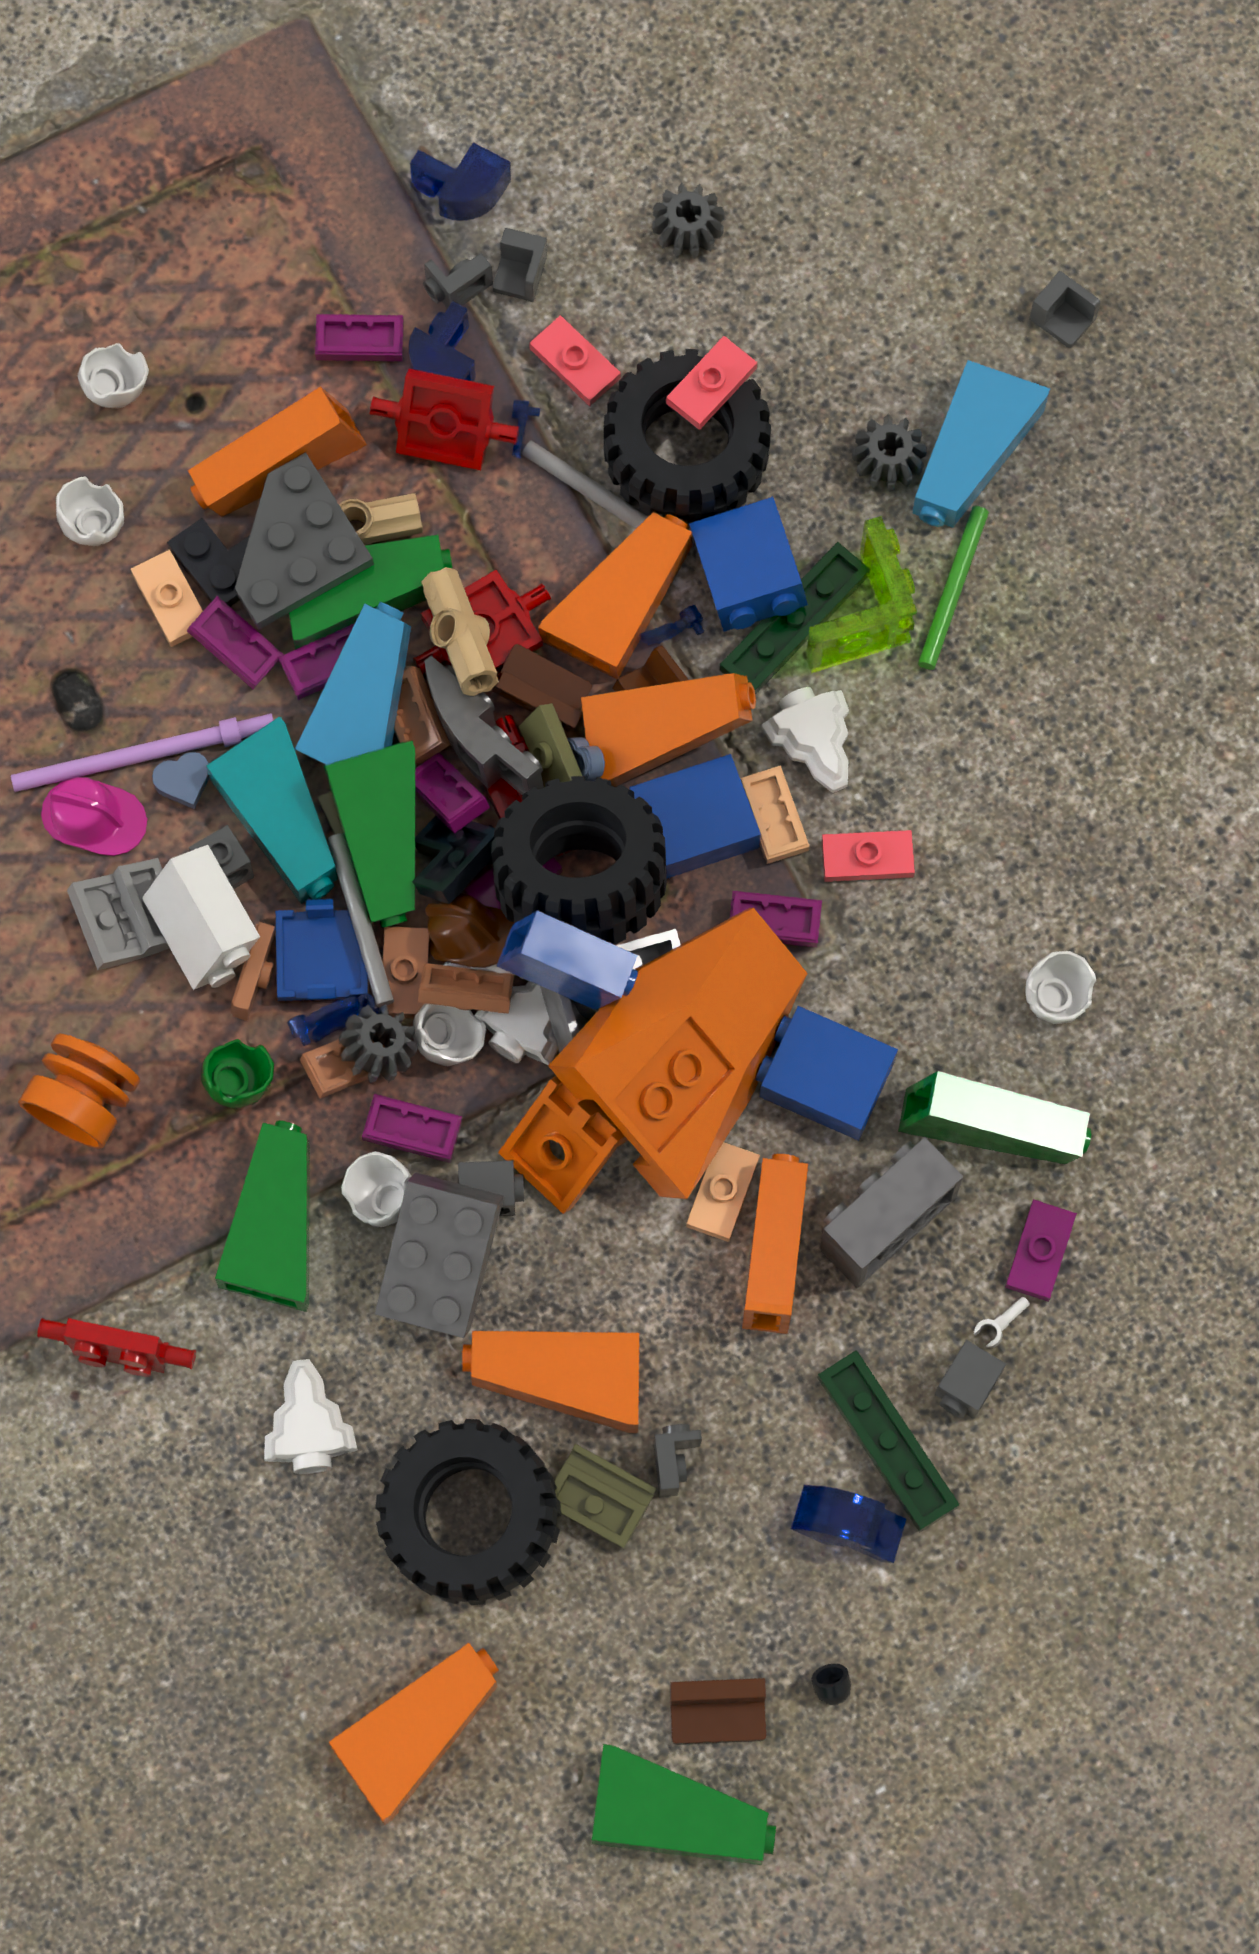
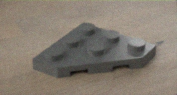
M307 453L298 456L267 474L236 582V594L258 630L374 565L372 556Z

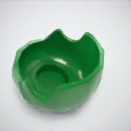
M235 1039L225 1045L213 1048L202 1063L201 1082L210 1097L218 1104L235 1109L257 1103L270 1087L273 1080L274 1062L263 1045L251 1047L243 1044L239 1039Z

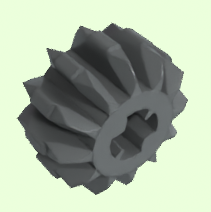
M681 183L678 186L677 195L665 190L662 194L663 203H656L653 207V216L656 219L652 221V231L654 234L660 235L659 244L662 249L674 245V255L676 257H679L685 249L690 251L694 259L699 255V247L711 252L714 248V239L721 238L724 231V226L721 222L724 220L725 212L723 207L716 206L717 197L715 193L703 196V187L700 184L694 188L693 192H687V187ZM685 218H690L691 223H687Z
M888 413L884 417L882 426L871 418L867 422V432L859 431L856 434L855 443L858 446L853 448L852 459L860 462L857 466L859 477L871 474L870 485L872 488L876 487L881 480L886 481V487L891 492L895 489L896 480H899L908 487L912 483V474L920 475L922 473L924 463L921 459L926 457L927 446L919 443L922 438L920 429L907 431L909 426L907 417L896 425L892 424L893 419ZM886 449L893 450V456H886Z
M387 1004L379 1008L376 1014L367 1005L362 1008L359 1016L353 1014L348 1018L345 1023L347 1030L342 1031L339 1037V1044L346 1047L341 1054L342 1061L355 1062L352 1069L353 1076L360 1074L364 1070L368 1072L370 1084L376 1082L379 1074L389 1083L395 1079L397 1071L403 1073L409 1069L411 1065L409 1057L415 1055L418 1046L417 1043L411 1040L415 1034V1026L401 1025L405 1018L404 1012L396 1014L395 1017L389 1016Z

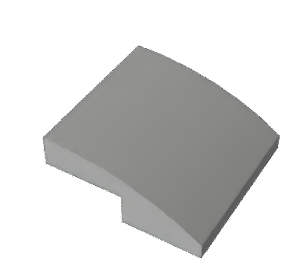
M158 858L118 866L111 875L73 882L67 889L97 970L132 962L170 948L142 899L163 870Z

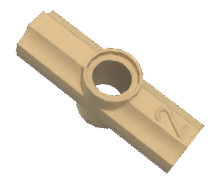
M415 493L366 503L358 499H348L339 504L349 521L359 520L365 524L364 527L356 531L364 545L423 533Z
M445 567L442 570L430 572L421 582L424 587L423 592L433 615L430 625L431 640L434 645L446 649L463 694L476 696L479 693L488 692L499 682L496 676L497 671L486 646L490 635L489 623L484 617L473 613L457 570Z

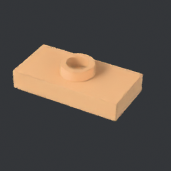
M168 550L131 568L132 576L169 645L173 647L193 637L187 632V629L203 610L171 551Z
M781 765L740 778L761 833L760 847L766 864L809 851L810 846Z
M723 1142L705 1171L686 1227L729 1242L760 1155Z

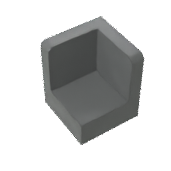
M505 228L500 242L501 259L494 279L493 291L534 302L547 259V238Z
M1059 271L1033 301L1029 319L1066 347L1071 348L1097 319L1101 301L1066 274Z

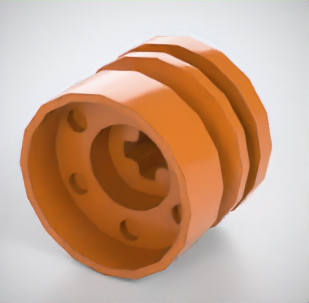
M56 1034L50 1045L58 1055L47 1053L42 1058L43 1065L56 1078L52 1079L40 1075L32 1076L18 1103L29 1115L56 1132L86 1146L102 1149L117 1124L116 1118L103 1106L104 1103L121 1108L126 1107L130 1100L122 1090L135 1091L140 1083V1078L131 1068L106 1049L70 1035Z

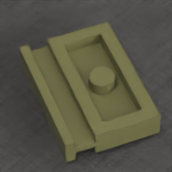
M576 1443L554 1481L557 1487L555 1493L560 1501L562 1515L623 1549L629 1543L649 1503L657 1492V1488Z

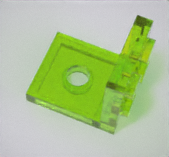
M882 516L864 522L860 548L863 563L871 569L869 580L879 605L809 627L806 660L811 673L904 645L912 640L909 631L914 630L915 623L912 616L917 614V609L911 594L915 593V586L909 569H901L896 556L900 554L897 535L893 528L886 529Z

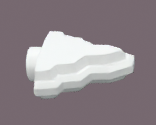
M804 687L789 693L779 702L782 711L761 725L763 732L772 746H782L791 760L806 763L813 778L832 793L848 786L849 761L842 746L848 737L844 718L848 715L849 709L842 690L830 691L815 696L811 687Z
M531 981L526 986H513L509 1014L478 1010L474 1015L479 1021H483L486 1028L494 1034L488 1042L489 1045L500 1055L514 1063H519L524 1055H527L534 1060L549 1065L558 1052V1046L540 985Z
M310 1359L293 1361L284 1382L285 1403L274 1412L273 1431L265 1436V1462H293V1471L296 1474H313L328 1471L332 1468L331 1457L358 1450L353 1427L343 1423L339 1405L326 1398L323 1379Z

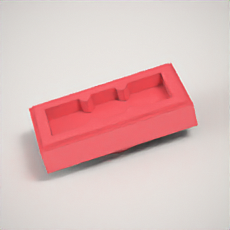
M561 315L529 343V349L589 406L621 379V372Z
M723 336L666 397V404L700 430L757 369L758 362Z
M912 830L822 835L824 882L914 877Z

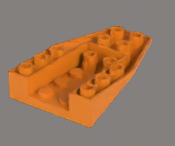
M748 908L637 968V979L628 996L623 995L622 998L601 1007L548 1065L576 1099L594 1100L641 1154L632 1165L660 1197L688 1199L750 1102L758 1084L756 1076L766 1055L770 1057L777 1042L774 1041L779 1025L783 1017L789 1015L807 976L805 969L754 908Z

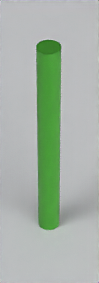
M973 506L918 661V665L928 670L935 669L989 511L983 507Z

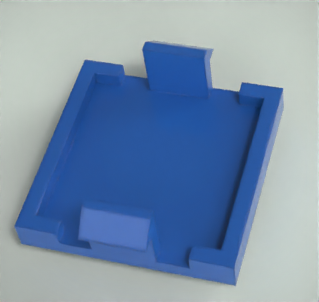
M333 899L306 900V912H294V910L275 911L278 1001L368 998V975L348 910H334Z

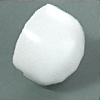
M120 343L106 348H95L86 354L81 362L78 380L84 393L92 402L106 408H122L140 396L149 369L141 352L130 354L123 349Z
M79 477L64 484L56 496L57 522L64 535L76 543L89 546L106 544L118 535L124 524L123 503L108 484L97 486L89 482L87 477Z
M1071 951L1050 953L1034 965L1027 977L1025 993L1030 1010L1038 1018L1052 1024L1073 1022L1092 1003L1093 986L1096 982L1095 973L1085 958Z
M425 1003L414 1017V1042L417 1043L420 1053L431 1062L443 1066H452L473 1059L484 1046L485 1023L479 1021L471 1010H460L455 1007Z
M375 1151L359 1156L347 1168L341 1185V1192L349 1202L353 1214L362 1222L369 1223L374 1227H385L398 1221L406 1184L412 1176L408 1169L393 1156Z

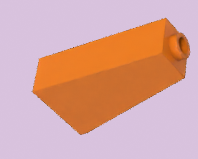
M320 386L189 469L188 472L195 485L190 487V490L202 509L205 510L209 507L223 517L260 499L267 474L298 456L307 453L318 470L361 449L367 444L347 408Z
M653 512L542 620L538 629L543 642L615 679H619L693 546L692 531L688 530V525L673 515L666 514L665 517H662Z
M730 673L581 697L586 740L590 746H597L601 749L605 761L604 772L601 778L610 780L611 786L616 787L751 722V709L756 707L755 690L752 683L748 682L747 676Z
M773 1154L772 1159H762L742 1329L788 1334L792 1314L808 1163H800L799 1158L793 1155Z
M472 1331V1344H463L462 1371L471 1372L473 1386L627 1433H638L639 1333Z
M467 1643L329 1741L332 1750L384 1825L394 1819L497 1688V1682L493 1675L499 1670L484 1648L476 1652L471 1644Z

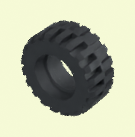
M686 349L685 355L675 356L674 351L669 350L661 352L660 360L653 363L651 358H646L639 362L636 375L632 372H627L619 380V391L611 393L607 403V414L604 415V459L608 463V474L612 483L620 485V495L629 504L636 500L639 501V511L648 517L653 512L660 513L663 517L669 514L677 518L688 519V526L689 523L702 520L704 516H714L726 512V507L729 505L736 509L747 502V492L755 493L761 483L762 472L766 471L771 438L770 411L767 401L760 399V387L754 379H749L712 416L724 427L728 434V444L717 457L699 465L683 466L670 463L651 450L646 442V430L660 416L675 411L666 404V397L701 361L703 357L698 356L699 349Z
M571 776V781L560 782L559 778L547 781L545 788L540 790L535 786L522 795V802L515 800L504 811L505 818L502 817L498 821L494 830L491 853L496 898L500 902L501 911L507 920L516 923L535 911H539L615 945L626 940V933L631 931L633 934H636L646 926L647 917L652 918L655 916L661 906V898L665 895L667 886L665 837L663 836V826L659 817L652 813V807L640 796L636 799L634 798V791L621 784L617 788L611 786V781L596 777V781H585L584 776ZM582 849L598 851L616 860L605 871L580 878L557 875L543 867L547 861L561 853Z
M465 1419L464 1424H455L452 1420L438 1423V1430L429 1433L424 1429L414 1435L417 1442L410 1448L406 1449L402 1445L394 1455L398 1461L393 1469H385L380 1480L385 1485L383 1494H377L375 1509L380 1512V1521L376 1522L379 1537L385 1542L386 1548L384 1550L391 1562L399 1568L406 1578L429 1595H435L443 1601L458 1604L460 1601L468 1602L470 1605H484L486 1600L496 1598L500 1601L512 1596L510 1590L518 1585L525 1588L532 1582L534 1578L531 1574L538 1566L544 1568L551 1557L547 1552L551 1543H557L560 1531L556 1526L557 1517L561 1516L560 1501L555 1493L557 1489L552 1475L545 1467V1463L522 1438L518 1435H513L505 1427L492 1423L491 1426L485 1425L479 1419ZM464 1470H483L497 1477L509 1493L512 1504L509 1524L501 1538L485 1551L469 1556L452 1554L437 1545L429 1533L426 1524V1512L430 1498L437 1487L448 1477Z

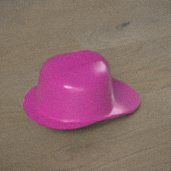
M76 777L60 782L49 791L42 805L41 817L43 825L52 838L64 844L96 854L116 856L128 853L139 845L146 834L147 816L144 806L139 800L123 789L90 778Z

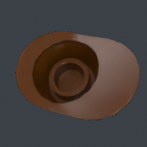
M460 894L450 905L441 902L440 904L429 903L426 906L425 910L429 918L428 933L431 938L429 952L435 960L478 968H486L498 963L512 924H514V922L506 919L501 909L485 906L473 896Z

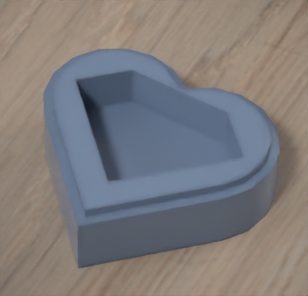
M582 737L567 738L582 776L585 777V781H596V777L601 778L605 767L604 755L601 749L597 746H590L588 741Z
M196 752L185 753L180 756L177 762L172 760L163 761L153 771L154 787L162 796L195 809L209 781L206 767L209 763L203 755Z

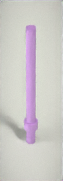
M271 713L237 721L236 717L219 721V726L12 774V785L14 791L18 792L224 743L225 747L236 745L242 742V738L250 737L272 722L273 716Z

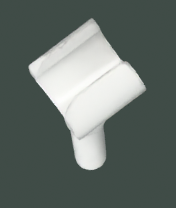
M1022 1296L996 1319L980 1321L975 1327L974 1335L976 1336L986 1326L994 1327L997 1330V1336L986 1345V1348L998 1346L1002 1341V1331L1030 1305L1028 1300Z

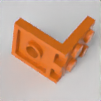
M555 1076L547 1083L498 1153L506 1161L513 1160L514 1169L523 1174V1177L562 1214H565L574 1207L617 1147L628 1141V1139L594 1100L576 1099L560 1079ZM551 1140L558 1142L562 1146L565 1154L564 1160L558 1159L550 1149Z

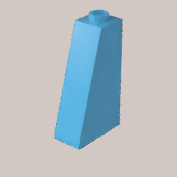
M967 360L916 493L912 514L918 515L923 522L936 527L946 525L954 528L1042 416L1047 404L1050 388Z
M381 601L376 609L364 604L295 750L324 764H329L392 745L411 633V626L400 621L404 614L403 612Z

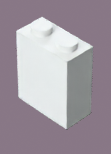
M209 845L171 858L142 897L193 990L209 983L212 988H216L233 979L236 975L234 970L250 958L249 951L260 938Z

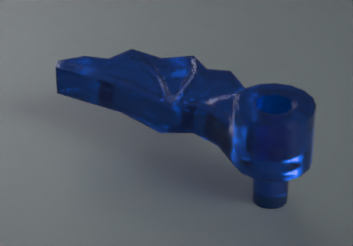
M514 399L512 419H519V434L517 443L513 446V457L521 458L528 415L540 417L541 408L529 407L530 401Z
M691 605L679 613L681 620L643 632L639 636L644 643L651 645L669 640L686 628H693L696 635H700L704 632L700 624L703 621V617L696 605Z
M362 994L357 998L356 1004L338 1001L335 1006H327L325 1013L316 1018L317 1027L313 1030L311 1039L317 1043L330 1033L345 1028L348 1018L353 1014L359 1016L362 1008L367 1005L377 1014L379 1007H377L374 997L371 994Z
M353 996L344 1000H337L312 1012L307 1018L304 1014L291 1018L287 1024L293 1038L299 1037L303 1046L310 1044L311 1041L307 1033L317 1025L358 1005L357 998Z

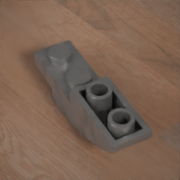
M432 656L426 659L427 680L437 715L450 745L470 772L488 789L500 778L504 779L521 795L535 786L538 790L544 788L541 764L530 752L524 751L521 753L515 748L508 735L500 727L496 726L493 715L495 707L490 698L484 692L476 696L463 694L451 665L444 667Z

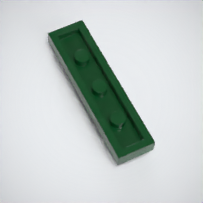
M837 542L801 579L808 605L798 608L789 615H775L763 619L720 663L719 670L724 674L736 673L747 676L748 682L752 683L756 695L870 576L871 569Z
M857 1350L818 1374L817 1379L919 1533L959 1508L960 1504Z

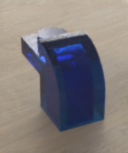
M474 142L456 169L420 150L417 151L410 162L411 182L414 183L416 189L422 194L432 198L438 196L439 214L450 220L465 221L483 216L497 204L511 182V162Z
M452 301L445 313L440 311L436 314L429 326L428 334L416 327L414 328L409 340L410 369L468 381L475 380V360L455 350V347L469 328L467 308Z
M804 1485L791 1529L824 1545L850 1547L880 1562L894 1563L907 1519L884 1509L886 1504L860 1494L832 1487Z

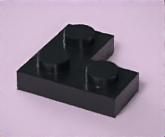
M201 518L167 542L168 549L210 603L217 596L230 607L240 600L236 594L235 586L250 535L227 550L205 520Z
M435 815L415 837L417 851L420 854L434 858L412 881L419 894L450 905L476 875L492 861L491 851L495 828L471 821L454 834Z

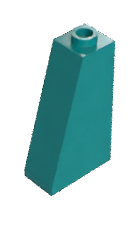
M279 716L206 765L212 784L300 904L310 898L320 899L333 889V882L338 877L335 863L286 724Z

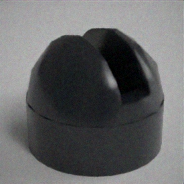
M828 1664L818 1668L812 1674L811 1681L815 1694L826 1704L836 1706L845 1702L850 1695L851 1680L848 1669L841 1664Z

